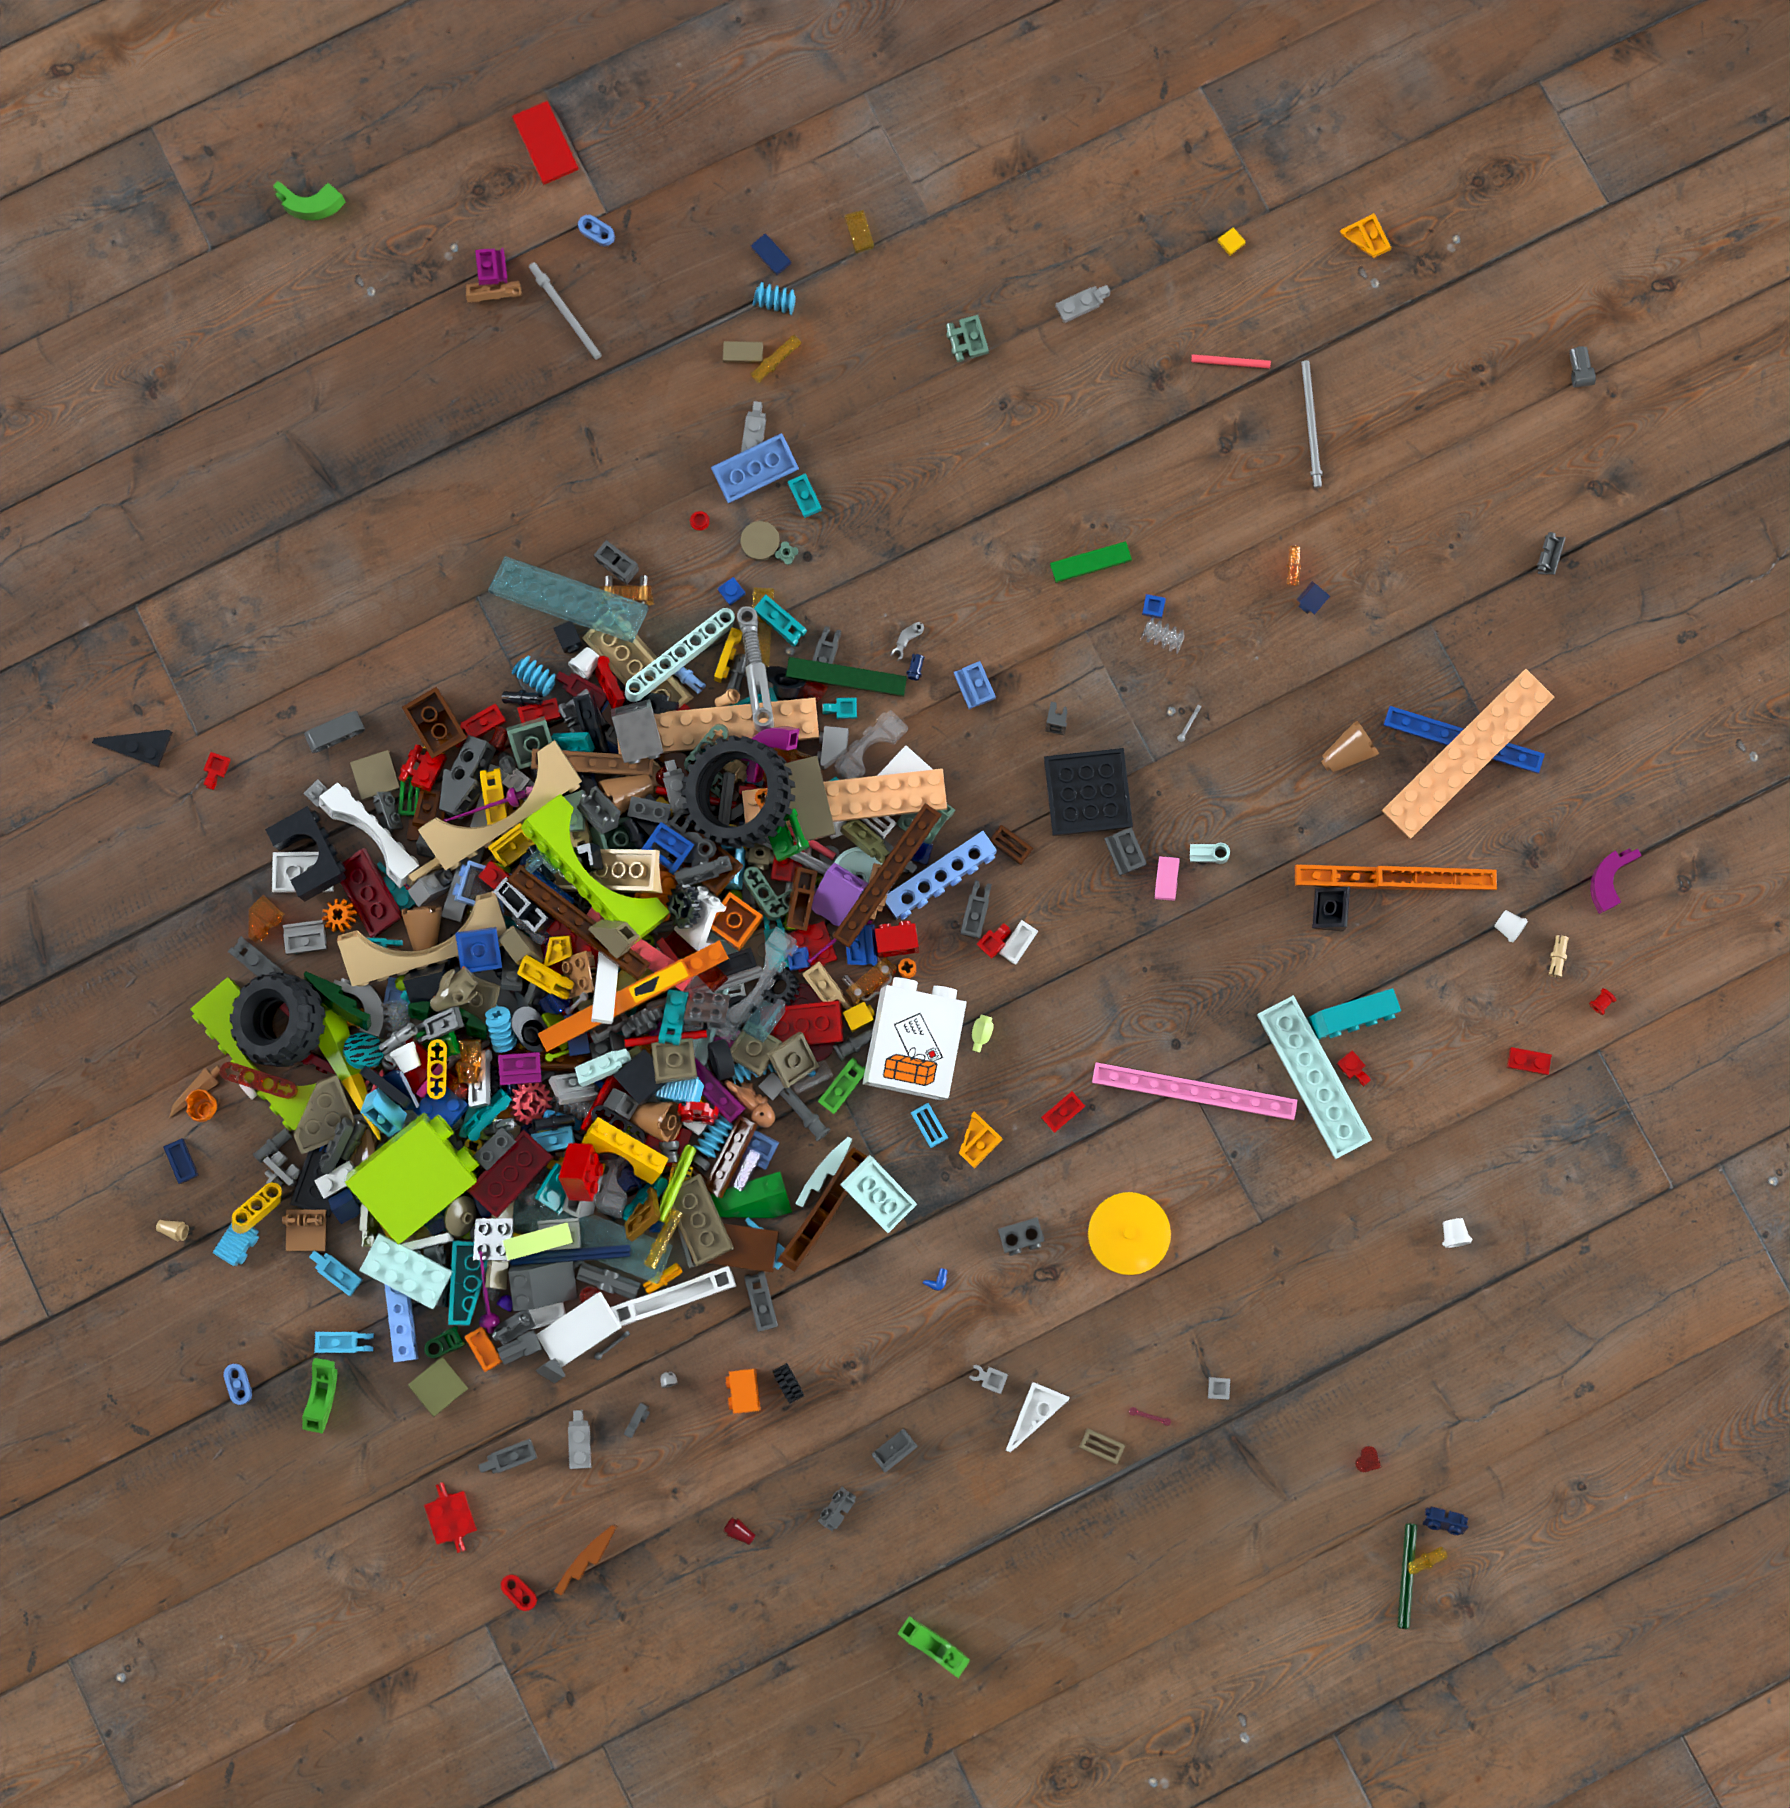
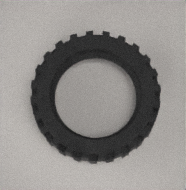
M735 735L729 736V740L724 738L716 739V745L708 743L704 746L706 751L703 754L697 752L694 756L697 759L694 765L689 763L687 767L690 770L688 777H683L682 782L686 783V790H681V796L686 798V803L682 804L683 809L690 812L687 819L696 825L694 829L704 834L705 838L727 847L741 849L742 846L753 848L755 847L754 843L762 845L767 842V836L774 838L778 834L776 829L778 826L784 827L787 823L784 821L786 814L791 815L793 809L789 808L790 801L795 802V795L791 794V788H795V782L789 779L792 771L784 765L786 761L783 757L777 755V751L757 740L745 736L739 738ZM736 759H749L756 762L765 771L768 783L765 803L760 812L750 822L742 826L723 824L713 815L711 810V785L717 773L726 764Z

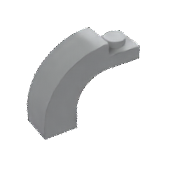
M344 978L341 981L334 980L335 984L342 986V992L357 996L364 1005L365 1013L371 1015V1027L369 1030L366 1031L360 1028V1031L383 1038L387 1026V1010L383 1005L384 1001L380 994L369 984L358 987L357 985L352 986L350 980Z

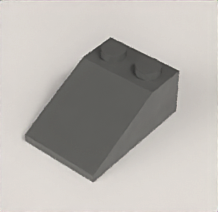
M573 1261L510 1266L509 1280L513 1311L537 1309L577 1298Z

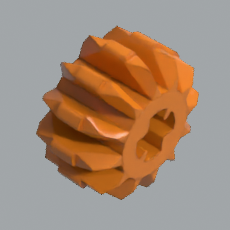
M334 899V905L330 902L327 903L330 907L329 910L323 909V912L327 915L323 916L322 920L327 921L325 926L327 928L332 927L333 932H336L339 928V931L344 933L345 926L350 930L352 927L349 923H356V919L352 918V916H355L357 912L352 910L353 904L347 905V900L345 899L341 903L338 899ZM338 912L341 913V919H338V916L336 915Z

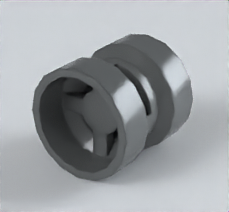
M679 1141L659 1142L661 1154L669 1158L667 1163L678 1162L680 1159L678 1154Z

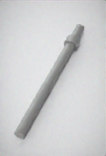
M535 262L530 264L529 268L537 278L536 281L539 286L546 290L595 359L600 358L601 353L549 283L550 279L545 273L541 272Z

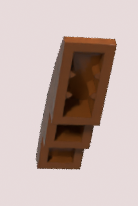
M613 1524L578 1555L563 1575L554 1592L563 1595L572 1577L580 1580L589 1562L594 1565L599 1563L618 1527L617 1525Z

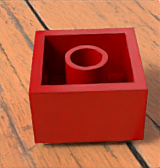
M911 921L899 922L898 926L881 924L879 928L875 929L879 958L919 953L915 923L911 924Z
M568 1143L558 1178L569 1200L593 1202L594 1195L598 1192L599 1177L603 1174V1165L600 1163L598 1154L595 1152L592 1144Z

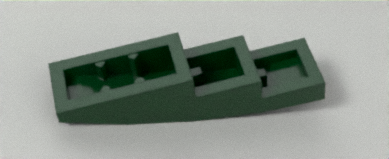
M305 971L304 980L308 981L312 985L311 987L318 992L323 1004L348 1022L366 1031L369 1030L371 1027V1015L358 1010L356 1000L343 995L342 986Z

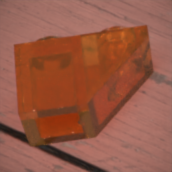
M262 895L249 908L248 937L255 943L262 941L268 935L267 931L272 926H277L282 921V916L284 915L265 895Z

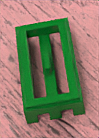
M408 777L406 779L409 780L407 811H404L406 781H401L398 809L400 816H414L421 788L416 787L414 811H412L414 786L411 784L412 778Z

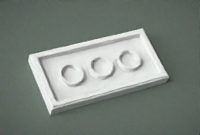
M599 1292L540 1331L536 1336L551 1360L555 1358L562 1368L622 1328L602 1293Z

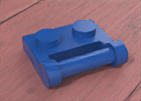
M660 822L641 850H654L651 847L655 843L676 857L677 860L673 863L663 855H659V863L669 869V873L674 875L694 847V844Z

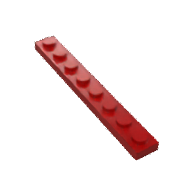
M491 860L478 877L495 890L505 877H510V874ZM555 919L546 932L552 937L570 935L572 953L574 954L591 951L595 961V966L591 967H596L595 971H597L599 951Z

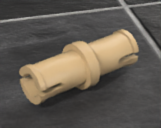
M1556 935L1554 950L1550 955L1552 961L1548 975L1551 977H1556L1557 975L1558 978H1561L1564 961L1567 960L1566 948L1569 938L1562 935L1560 938V935Z

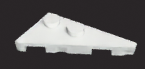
M1032 1382L1006 1451L1012 1452L1063 1406L1070 1397Z

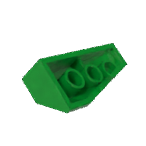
M780 1172L728 1188L722 1198L710 1194L721 1218H776L792 1213Z

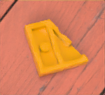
M1375 213L1340 230L1343 237L1372 258L1391 250V246Z
M974 1111L971 1115V1121L966 1130L965 1139L959 1154L975 1168L1003 1139Z

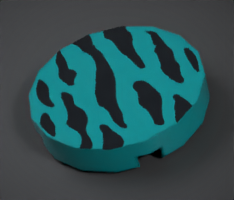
M356 1033L345 1041L343 1056H345L349 1065L362 1070L365 1065L369 1068L377 1067L383 1060L384 1054L382 1052L385 1050L382 1049L380 1051L379 1045L382 1042L372 1034Z

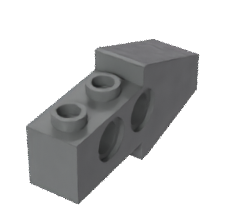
M468 735L451 771L444 769L440 810L451 817L470 810L482 793L480 771L487 770L497 750L487 741ZM464 816L459 817V818H456V819L462 820V819L464 818Z

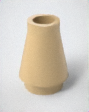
M159 1220L156 1225V1231L178 1242L186 1239L189 1226L180 1221Z

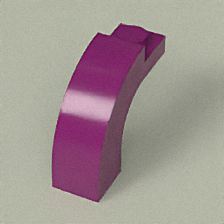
M789 726L769 728L759 732L752 739L772 749H796L799 728ZM742 759L749 761L746 769L747 781L752 783L763 781L765 771L762 767L752 760Z
M1629 848L1619 855L1617 851H1614L1596 867L1591 879L1590 892L1594 906L1599 914L1621 903L1614 889L1613 878L1620 867L1642 856L1638 849L1631 851Z

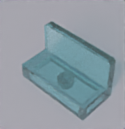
M538 849L526 859L525 869L530 874L542 863L553 874L557 872L558 868H555L550 859Z
M779 998L775 1004L763 1000L743 1027V1031L764 1042L784 1015L785 1002Z

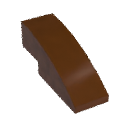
M801 867L795 868L786 927L807 931L818 871Z

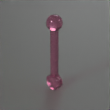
M1134 1407L1129 1409V1414L1132 1416H1143L1162 1422L1165 1426L1171 1424L1169 1418L1163 1419L1140 1412Z

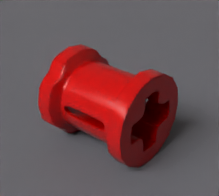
M1602 988L1600 995L1589 1003L1590 1007L1600 1015H1604L1606 1008L1617 1000L1611 992Z

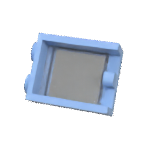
M469 860L465 865H461L458 874L461 876L460 883L455 884L452 895H455L454 901L474 906L477 895L494 891L492 887L478 877L486 867L485 865ZM499 899V902H500V905H501V908H502V912L504 913V910H503L504 903Z

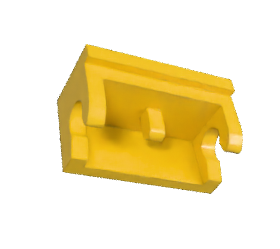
M521 823L517 824L488 847L500 864L502 863L505 868L527 853L526 850L530 846L535 845L523 833Z

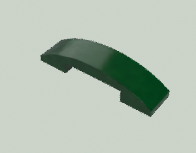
M430 1001L415 1002L408 1005V1017L420 1021L441 1013L431 1008ZM459 1008L463 1025L466 1026V1034L486 1040L487 1026L473 1014Z

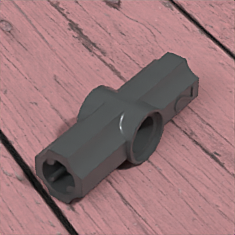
M582 1263L577 1276L578 1280L595 1285L598 1289L612 1294L617 1293L630 1299H636L641 1283L622 1277L619 1273L600 1269L587 1263Z

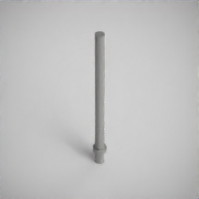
M1306 360L1302 361V372L1312 471L1310 473L1311 477H1313L1314 488L1322 487L1321 476L1323 472L1320 470L1310 362Z

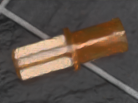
M1297 545L1289 547V564H1286L1288 568L1287 585L1290 586L1300 585V568H1302V565L1300 564V546Z

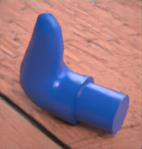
M940 1268L937 1281L924 1280L923 1284L936 1291L942 1290L947 1281L948 1270Z

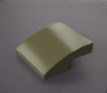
M443 1357L408 1384V1387L433 1418L468 1390L467 1386Z

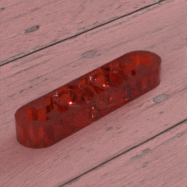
M226 1062L220 1068V1075L225 1080L284 1099H292L298 1092L297 1085L292 1081L233 1062ZM232 1066V1070L240 1072L239 1076L230 1074L227 1077L226 1068L230 1069ZM247 1072H252L255 1076L251 1083L244 1081V1075ZM267 1078H271L274 1082L271 1089H265L263 1086V1082ZM290 1084V1088L293 1090L292 1093L285 1095V1091L277 1088L278 1085L288 1087Z

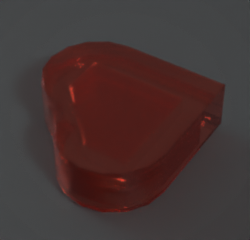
M1371 1446L1363 1447L1360 1452L1361 1456L1355 1461L1357 1470L1368 1472L1382 1468L1376 1449Z

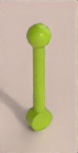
M569 1049L553 1055L548 1053L545 1056V1060L551 1062L553 1058L568 1054Z

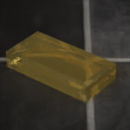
M860 210L844 215L855 253L874 248L864 211Z

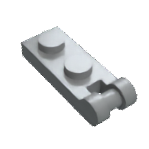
M489 1049L482 1050L481 1053H470L468 1057L469 1107L473 1109L491 1105L490 1061L492 1060V1053Z

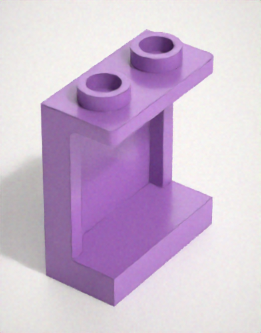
M834 862L826 871L814 894L811 909L814 913L828 919L833 925L840 926L868 883Z

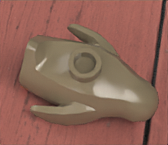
M465 966L457 973H455V970L446 972L440 981L437 994L430 1001L431 1008L441 1012L457 1005L468 1003L477 995V991H473L479 983L475 975Z

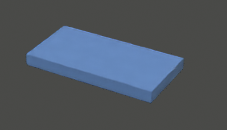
M782 433L711 467L727 503L799 469Z

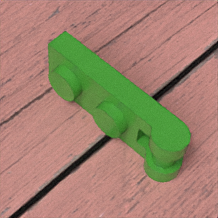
M854 1057L851 1058L818 1101V1103L833 1114L837 1112L864 1077L866 1067L857 1063L858 1060ZM852 1069L858 1073L855 1078L848 1074Z

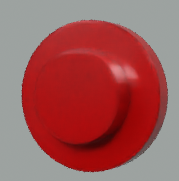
M697 511L691 515L690 524L694 530L703 531L708 528L710 519L705 512Z

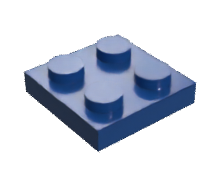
M496 927L455 933L461 969L465 966L471 972L502 968Z
M440 1079L431 1088V1092H434L435 1096H438L439 1092L443 1090L439 1088ZM446 1085V1093L442 1098L433 1099L427 1093L420 1101L419 1107L414 1108L413 1111L418 1116L425 1112L431 1120L439 1114L452 1128L467 1111L469 1104Z

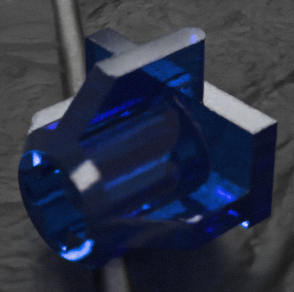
M549 993L538 1004L542 1006L546 1013L559 1015L569 1008L571 999L564 1000Z
M632 1165L625 1166L621 1171V1177L616 1180L619 1187L624 1192L631 1187H637L640 1190L642 1188L641 1178L634 1175Z

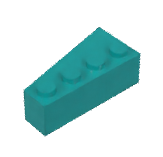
M1392 988L1321 1010L1308 1017L1307 1021L1318 1040L1326 1037L1331 1039L1342 1035L1341 1032L1348 1031V1033L1360 1029L1359 1026L1362 1025L1370 1027L1378 1024L1377 1020L1383 1019L1384 1022L1396 1018L1395 1014L1401 1012V1008Z
M453 1241L451 1265L453 1273L450 1283L448 1325L470 1326L483 1284L480 1260H473L474 1242ZM483 1260L485 1274L488 1260Z

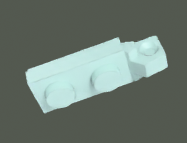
M626 1049L615 1050L576 1066L575 1070L581 1087H584L617 1073L623 1064L632 1060L630 1053Z

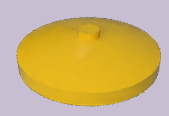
M1124 1192L1107 1198L1096 1208L1089 1222L1088 1240L1094 1256L1104 1267L1118 1274L1136 1275L1152 1269L1163 1259L1170 1244V1224L1165 1212L1154 1200L1139 1193Z

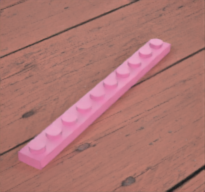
M1095 1063L1092 1079L1094 1084L1288 1120H1294L1297 1106L1296 1099L1102 1063Z

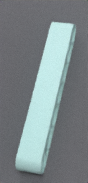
M728 608L719 610L629 679L625 687L626 699L630 702L641 700L729 632L734 623V612ZM721 618H727L730 622L725 623L721 621ZM711 629V630H713L715 633H714V634H708L705 630ZM697 641L700 645L694 646L690 642ZM675 653H683L684 657H677ZM666 664L669 668L662 669L660 665ZM652 676L654 680L647 681L644 677ZM637 688L639 692L633 693L629 689Z

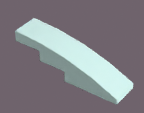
M847 1137L817 1167L805 1184L795 1203L796 1205L804 1208L811 1191L815 1190L820 1193L827 1175H835L852 1142L851 1138Z

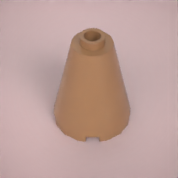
M1355 721L1322 755L1324 759L1321 762L1327 771L1331 769L1332 772L1375 757L1379 755V752L1373 746L1360 723Z
M648 774L605 779L598 782L599 790L621 812L620 815L629 810L631 796L645 798L649 794L652 795L654 788L657 787L653 776L649 777Z
M442 906L414 907L413 910H408V908L401 909L413 951L437 946Z
M673 1101L648 1102L641 1106L638 1105L630 1120H628L642 1129L643 1132L663 1142L675 1140L682 1125L677 1114L678 1103Z

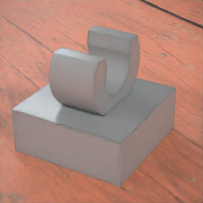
M317 780L304 794L320 808L319 796L328 789Z

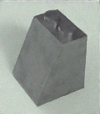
M650 699L611 709L612 720L624 763L635 764L640 762L642 758L655 759L660 757V754L663 753V748Z

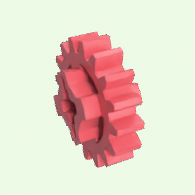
M542 1083L518 1084V1090L512 1089L514 1096H509L512 1099V1103L508 1107L513 1109L510 1114L516 1116L515 1120L522 1121L526 1125L528 1123L532 1124L533 1119L542 1118L546 1109L552 1107L548 1104L552 1097L547 1096L550 1090L546 1089Z

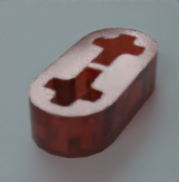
M447 1069L446 1086L457 1097L467 1100L469 1097V1086L454 1071Z

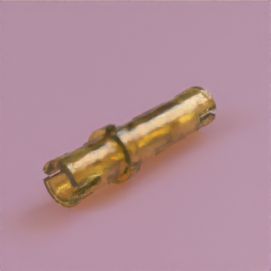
M793 334L771 356L762 360V364L750 373L752 378L759 383L767 374L776 370L775 367L801 345V341Z
M675 1209L670 1210L655 1243H652L650 1246L652 1249L644 1262L646 1267L653 1270L656 1269L662 1254L666 1253L667 1249L665 1248L683 1216L681 1212Z

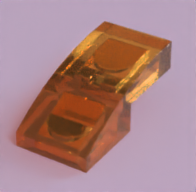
M460 1040L461 1061L456 1063L458 1083H478L481 1067V1040Z

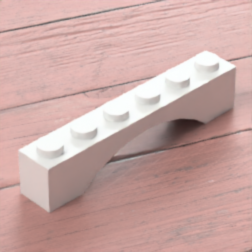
M336 783L319 796V806L332 819L353 824L372 837L384 856L386 874L399 888L407 883L408 875L419 869L418 860L414 856H410L405 851L404 846L400 842H396L392 838L391 833L378 824V820L374 815H369L365 811L360 801L353 799L346 787Z
M727 1266L673 1287L613 1306L611 1310L620 1325L625 1326L736 1287L731 1268Z

